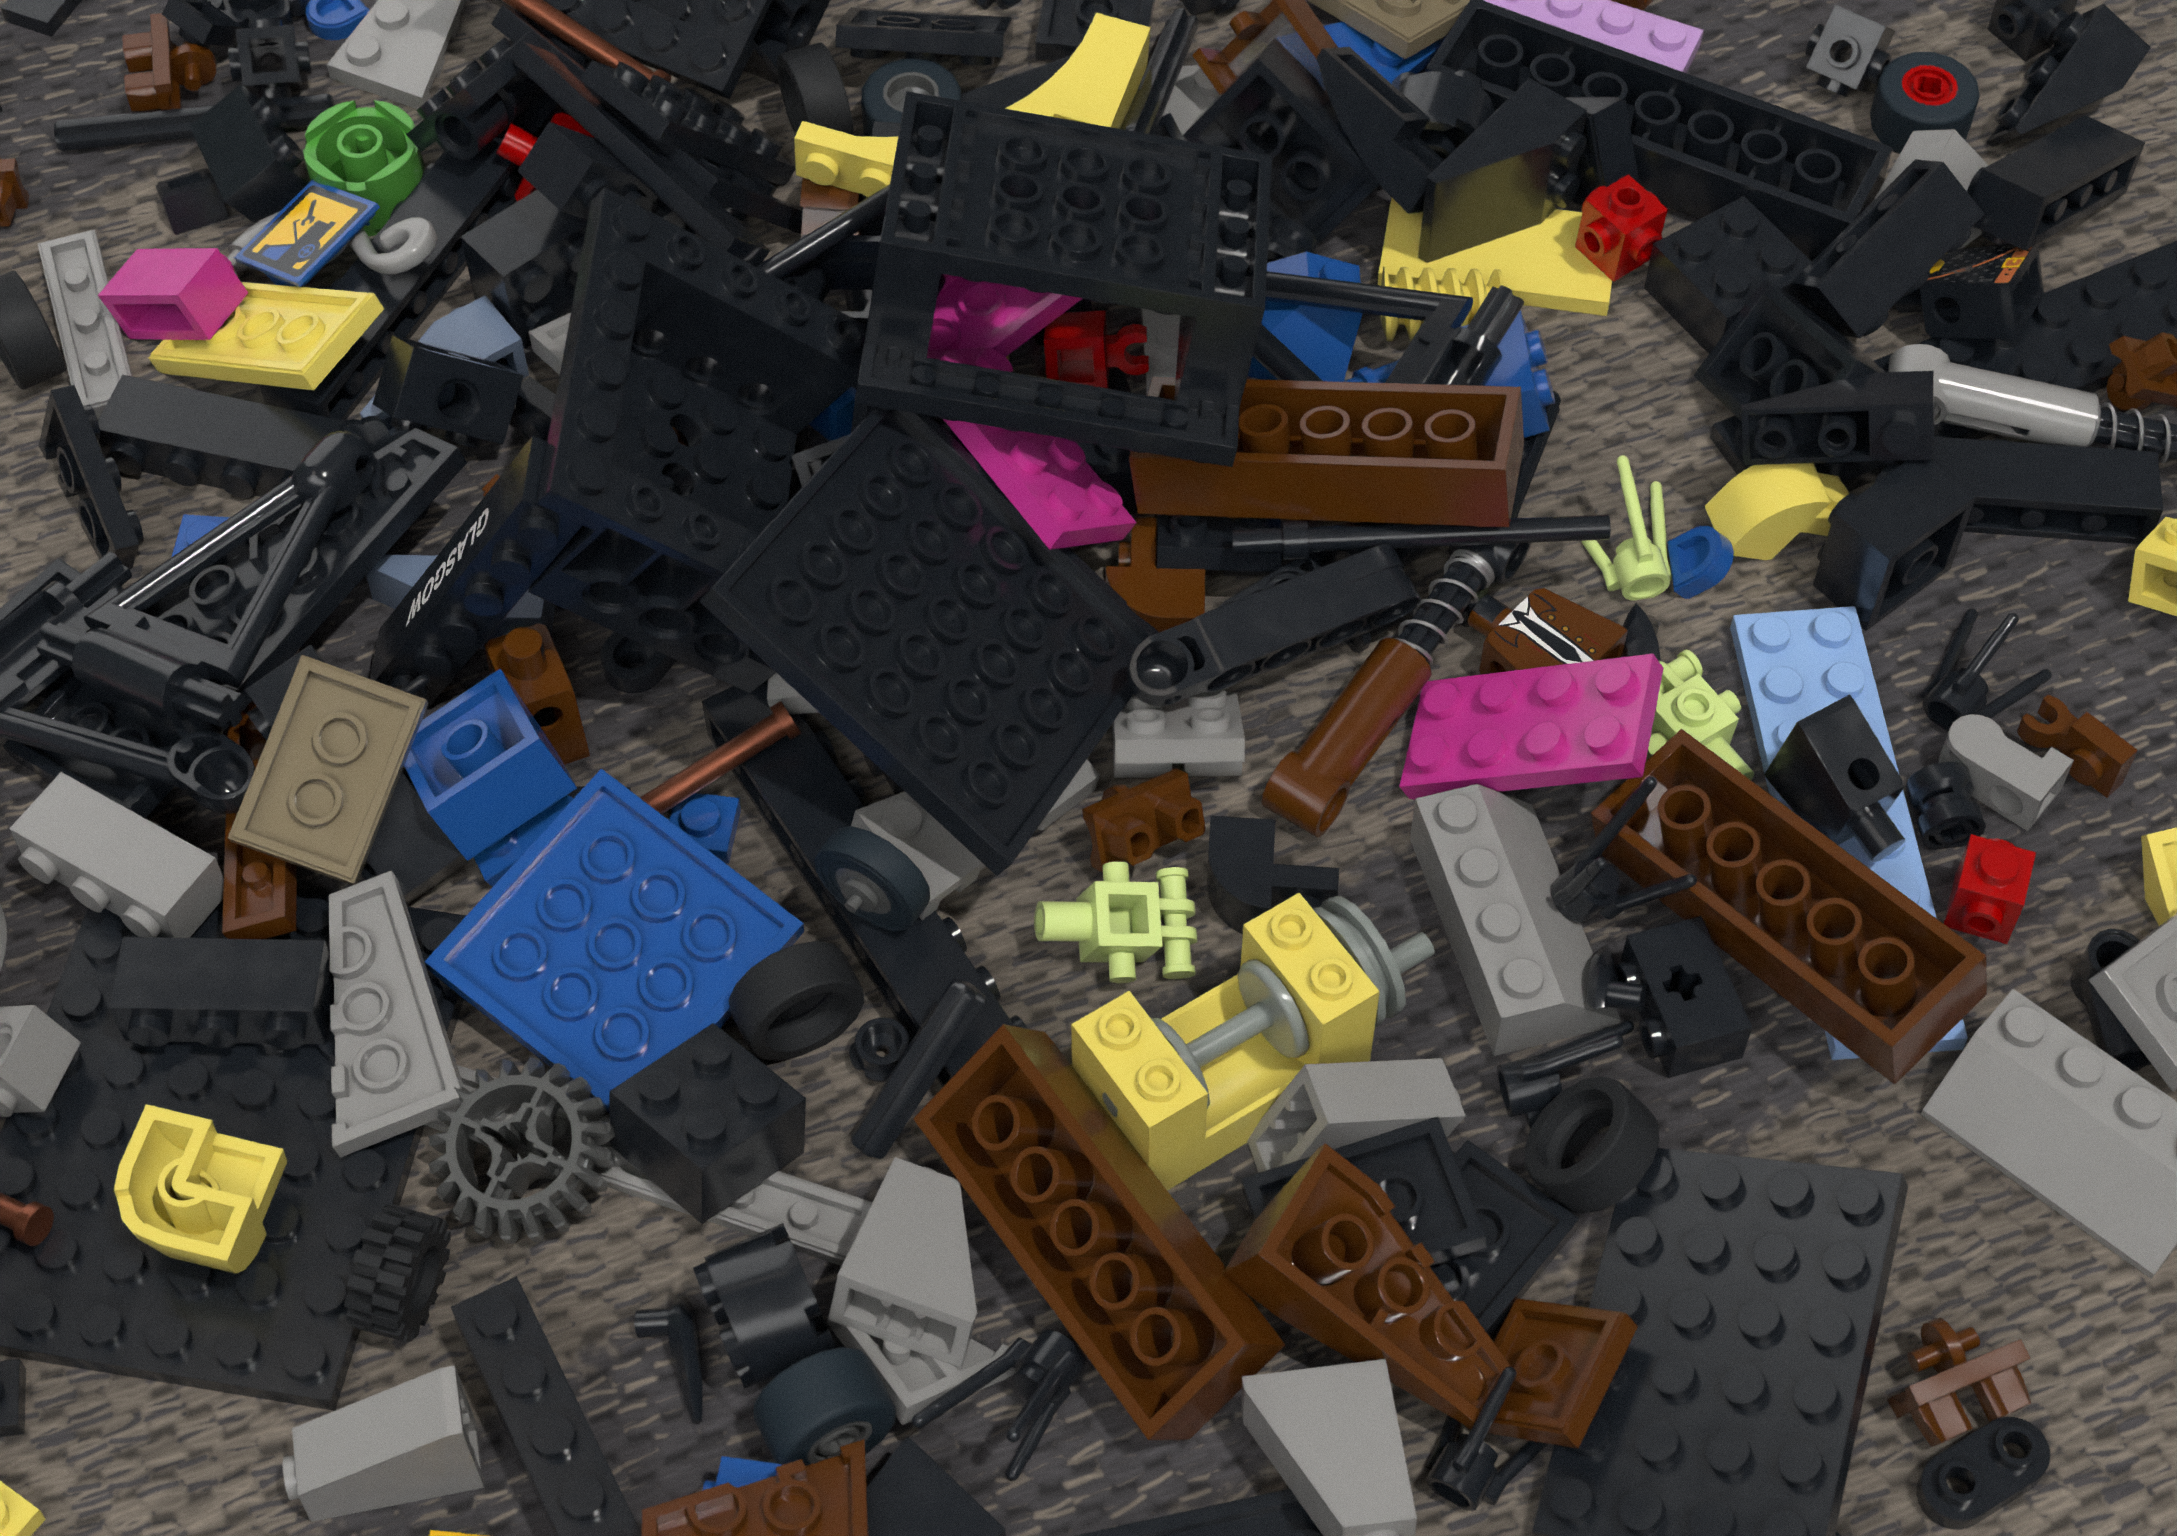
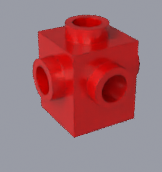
M1628 174L1608 187L1600 186L1596 188L1585 199L1581 209L1582 217L1575 248L1609 279L1615 282L1650 260L1653 243L1663 239L1661 234L1668 209L1661 204L1653 193L1644 189Z

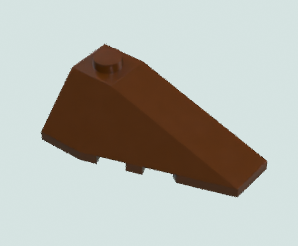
M1326 1143L1323 1144L1256 1218L1222 1275L1281 1320L1354 1362L1386 1359L1391 1383L1472 1429L1502 1371L1506 1367H1511V1365L1466 1303L1454 1301L1430 1268V1265L1435 1261L1421 1242L1414 1245L1391 1214L1390 1210L1395 1205L1381 1186Z

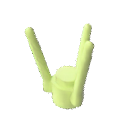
M1622 455L1617 458V466L1633 538H1629L1617 546V555L1613 563L1597 540L1581 541V543L1601 570L1607 590L1615 591L1621 588L1625 599L1633 601L1653 598L1663 593L1670 585L1672 574L1667 555L1662 485L1658 481H1654L1650 485L1652 544L1651 540L1647 538L1629 459Z

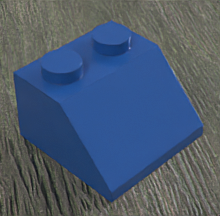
M501 669L423 719L404 765L427 812L467 861L486 848L498 844L507 834L542 811L552 808L560 799L577 789L557 751Z

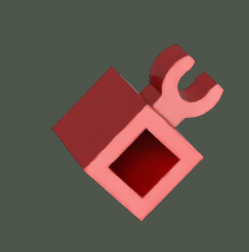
M1106 311L1063 313L1045 327L1044 351L1047 378L1108 389L1110 367H1118L1121 371L1130 375H1140L1148 372L1149 356H1132L1125 349L1132 343L1147 342V327L1132 324L1123 327L1116 335H1107Z

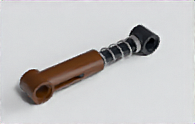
M1532 543L1449 546L1448 552L1451 557L1444 565V576L1431 582L1429 585V596L1427 599H1421V603L1414 609V617L1400 624L1398 628L1399 637L1384 638L1379 641L1298 752L1291 751L1279 762L1263 792L1261 802L1263 807L1315 837L1324 835L1339 816L1352 784L1432 675L1430 665L1433 664L1431 655L1439 644H1448L1447 633L1455 623H1463L1464 620L1461 614L1469 603H1478V591L1489 588L1491 584L1497 581L1506 584L1512 579L1522 565Z

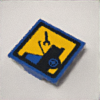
M311 180L234 259L241 264L263 272L275 285L305 286L365 225H370L369 221L376 215L375 212L380 206L376 202Z

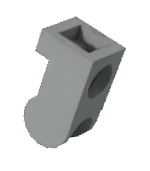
M1974 714L1959 717L1952 723L1939 756V763L1951 761L1967 766L1974 786L1972 797L2026 831L2032 827L2061 791L2074 761L2053 747L2041 758L2007 738L2001 727L1992 719Z

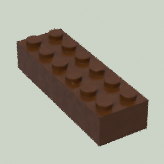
M1152 377L1147 395L1174 400L1176 377ZM1247 379L1239 409L1238 447L1233 467L1211 463H1197L1176 457L1130 451L1129 462L1138 514H1162L1169 516L1189 515L1349 521L1355 523L1378 522L1414 525L1509 527L1524 448L1521 387Z
M1680 729L1646 761L1643 777L1627 779L1591 812L1596 838L1648 776L1655 777L1657 780L1655 789L1601 855L1643 888L1687 874L1695 875L1697 878L1695 886L1658 900L1684 920L1702 916L1714 944L1894 1085L1987 995L1985 954L1683 729Z
M1003 1024L913 1118L1148 1440H1190L1242 1389V1376L1256 1375L1285 1346V1343L1249 1296L1222 1275L1226 1266L1046 1032Z

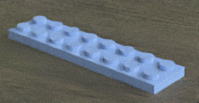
M1855 606L1733 615L1730 630L1764 774L1798 721L1849 694L1858 705L1898 772ZM1765 777L1769 794L1792 810ZM1902 790L1887 811V815L1905 838V842L1897 850L1879 861L1872 862L1855 837L1838 846L1936 918L1907 802ZM1963 1018L1929 1052L1963 1050L1968 1039ZM1825 1031L1831 1060L1860 1058Z

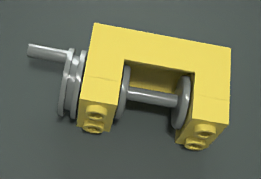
M1297 893L1243 925L1241 966L1237 975L1162 1019L1150 1018L1132 993L1128 991L1072 1023V1067L1166 1190H1169L1246 1144L1261 1118L1305 1064L1370 1061L1374 1029L1380 1026L1385 1018H1393L1400 1014L1406 1005L1405 986L1401 974L1433 956L1435 950L1432 942L1423 932H1419L1396 947L1389 949L1371 920L1351 901L1342 896H1333L1324 900L1320 907L1312 908L1304 897Z

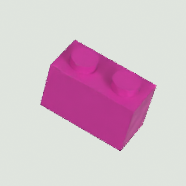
M218 248L137 249L98 294V297L129 339L210 340L245 298L248 291L234 273V267L230 260L221 254Z

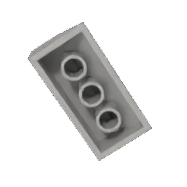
M1479 784L1416 798L1410 840L1493 1056L1601 1030L1620 1023V1017L1616 1008L1608 1007L1596 1010L1587 1002L1589 969L1594 954L1581 923L1567 919L1554 904L1551 894L1552 885L1561 874L1532 804Z
M2012 989L1974 1033L1923 1108L1921 1115L2152 1279L2177 1248V1101L2018 991Z

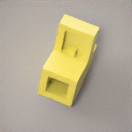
M1814 463L1753 465L1731 479L1705 505V509L1713 528L1730 540L1734 556L1770 560L1800 532L1828 536L1831 526L1828 522L1829 515L1838 502L1849 495V493L1840 481L1839 476L1817 473Z

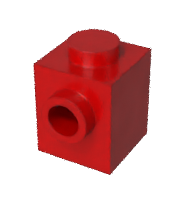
M1971 834L1955 873L1943 924L1954 930L2008 944L2025 904L2036 852L2016 847L2003 839H1987Z

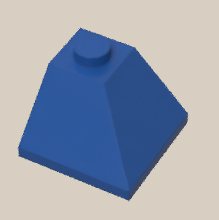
M1303 252L1267 263V271L1361 283L1358 265L1310 252ZM1265 301V311L1261 324L1321 380L1343 382L1362 313ZM1252 357L1248 373L1249 377L1261 380H1278Z

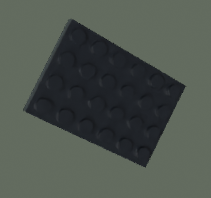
M1657 1148L1653 1163L1639 1184L1620 1201L1615 1203L1589 1308L1626 1312L1638 1328L1579 1448L1554 1445L1532 1529L1534 1536H1835L1908 1191V1184L1903 1173Z

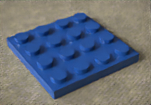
M600 769L425 960V964L429 972L548 1066L552 1067L555 1063L564 1065L570 1072V1081L583 1077L592 1087L589 1098L599 1097L605 1103L607 1112L610 1114V1090L712 1023L721 1028L732 1016L728 1000L735 984L751 967L767 956L792 946L804 933V923L611 775Z

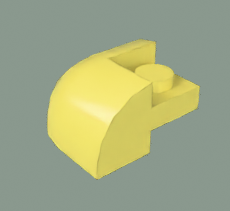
M146 1104L119 1164L114 1186L122 1221L138 1240L170 1258L231 1273H239L246 1270L256 1257L267 1235L262 1222L287 1164V1158L282 1148L217 1133L212 1120Z

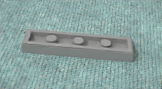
M94 229L37 244L71 385H75L82 404H90L96 413L97 419H99L122 374L132 377L133 375L120 325L98 297V294L108 284L109 280L100 244Z

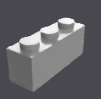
M62 772L9 828L21 852L18 860L29 874L46 884H49L54 879L67 886L79 902L94 912L100 913L105 908L120 916L127 928L138 937L190 938L223 900L224 878L214 856Z

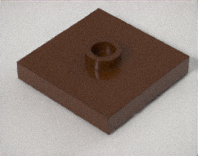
M1517 1298L1494 1341L1511 1367L1516 1370L1517 1375L1488 1433L1578 1449L1638 1326L1626 1312Z

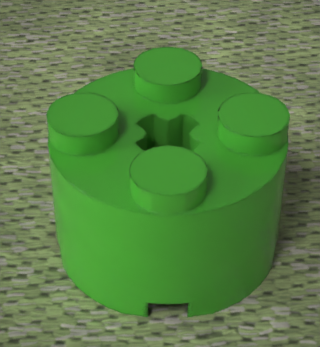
M374 100L375 107L356 108L355 101L337 104L319 114L307 128L305 133L306 144L303 150L310 181L314 180L319 184L329 185L378 203L380 208L369 221L370 225L363 227L368 236L378 234L390 219L394 207L408 197L421 181L425 171L422 152L406 135L415 127L411 117L404 110L391 103Z

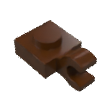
M2046 695L2037 713L2050 724L2040 723L2028 713L2022 717L2017 729L2020 738L2027 744L2037 748H2057L2061 753L2073 759L2069 774L2077 782L2086 786H2092L2106 798L2123 784L2138 750L2090 713L2085 712L2078 719L2061 700L2054 696Z

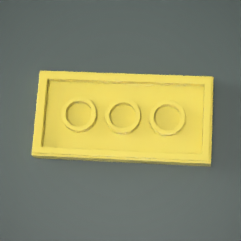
M1391 197L1377 285L1382 284L1383 267H1386L1391 283H1394L1400 267H1408L1414 284H1417L1424 267L1432 268L1438 285H1440L1447 268L1456 269L1461 285H1464L1470 269H1479L1485 286H1487L1493 270L1500 269L1502 271L1503 286L1512 289L1513 295L1523 299L1525 306L1607 316L1612 280L1575 248L1582 212L1555 209L1541 224L1427 263L1418 258L1423 212L1408 214Z
M241 282L248 291V294L210 340H163L151 353L149 360L157 371L163 374L314 391L382 313L384 307L374 293Z

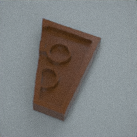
M865 1439L841 1446L840 1455L805 1466L802 1459L778 1466L776 1467V1476L737 1488L729 1483H724L643 1509L642 1536H868Z

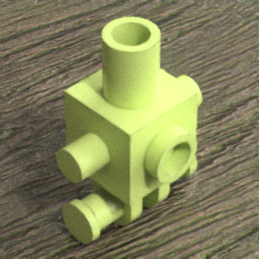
M1690 650L1680 652L1677 658L1668 664L1659 661L1664 669L1646 761L1680 729H1683L1752 780L1754 772L1730 746L1739 720L1735 714L1741 710L1737 696L1730 690L1717 695L1701 677L1703 674L1701 663Z
M1119 861L1108 862L1102 865L1103 881H1094L1076 898V902L1039 901L1037 903L1034 916L1037 940L1079 942L1080 962H1108L1109 980L1112 983L1135 981V962L1146 961L1161 947H1164L1165 967L1162 968L1164 978L1181 979L1189 978L1196 974L1195 966L1191 964L1190 945L1197 942V930L1194 927L1187 926V918L1195 915V902L1187 899L1186 880L1189 876L1186 868L1171 867L1156 871L1157 882H1130L1128 863ZM1158 882H1160V897H1161V898H1159ZM1161 920H1164V926H1161Z

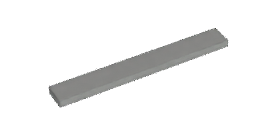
M457 1065L464 1088L470 1093L474 1092L479 1088L475 1080L476 1071ZM522 1104L506 1109L492 1121L508 1120L516 1114ZM559 1108L553 1120L557 1128L553 1135L552 1147L560 1155L568 1158L572 1144L571 1125L566 1112ZM605 1114L600 1121L610 1123V1115ZM439 1119L424 1124L443 1132H448L449 1129ZM528 1140L527 1147L520 1142L515 1148L500 1142L514 1156H517L518 1153L524 1159L529 1153L544 1158ZM610 1141L601 1145L615 1155L614 1165L607 1168H596L595 1170L608 1183L607 1187L690 1215L610 1146ZM777 1171L707 1221L751 1236L783 1223L795 1251L842 1266L873 1202Z

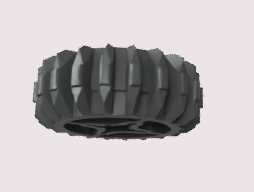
M529 1057L520 1074L512 1060L502 1059L499 1067V1078L495 1080L485 1069H476L475 1080L479 1088L470 1093L464 1087H461V1089L454 1087L459 1100L462 1102L456 1112L450 1109L437 1110V1118L449 1127L448 1132L428 1136L430 1146L436 1151L443 1153V1155L428 1163L431 1174L436 1178L445 1179L436 1189L438 1197L445 1203L455 1202L452 1215L462 1224L474 1220V1231L484 1238L490 1237L498 1229L500 1238L504 1242L515 1244L524 1227L528 1237L533 1242H543L546 1233L545 1222L548 1221L560 1232H569L570 1221L565 1213L574 1207L583 1215L591 1214L592 1206L583 1195L588 1188L595 1192L607 1191L608 1183L595 1170L596 1168H607L615 1164V1155L609 1149L601 1146L615 1137L611 1124L600 1121L607 1112L605 1103L599 1097L589 1098L592 1090L591 1085L583 1077L570 1081L569 1070L559 1063H555L545 1072L544 1064L538 1058ZM522 1104L516 1114L508 1120L492 1121L506 1109ZM559 1108L566 1112L571 1125L572 1144L568 1158L560 1155L552 1147L553 1135L557 1128L553 1120ZM528 1140L544 1158L529 1153L523 1159L517 1153V1161L500 1142L515 1148L520 1142L527 1147ZM477 1143L484 1145L492 1154V1162L486 1174L491 1178V1181L484 1194L477 1183L474 1173V1154ZM545 1178L554 1180L540 1192L522 1198L530 1184Z

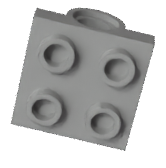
M1225 689L1211 693L1203 691L1164 706L1147 704L1140 701L1133 694L1112 723L1114 778H1155L1171 771L1172 763H1183V771L1188 773V777L1242 775V762H1245V736L1237 692H1226Z

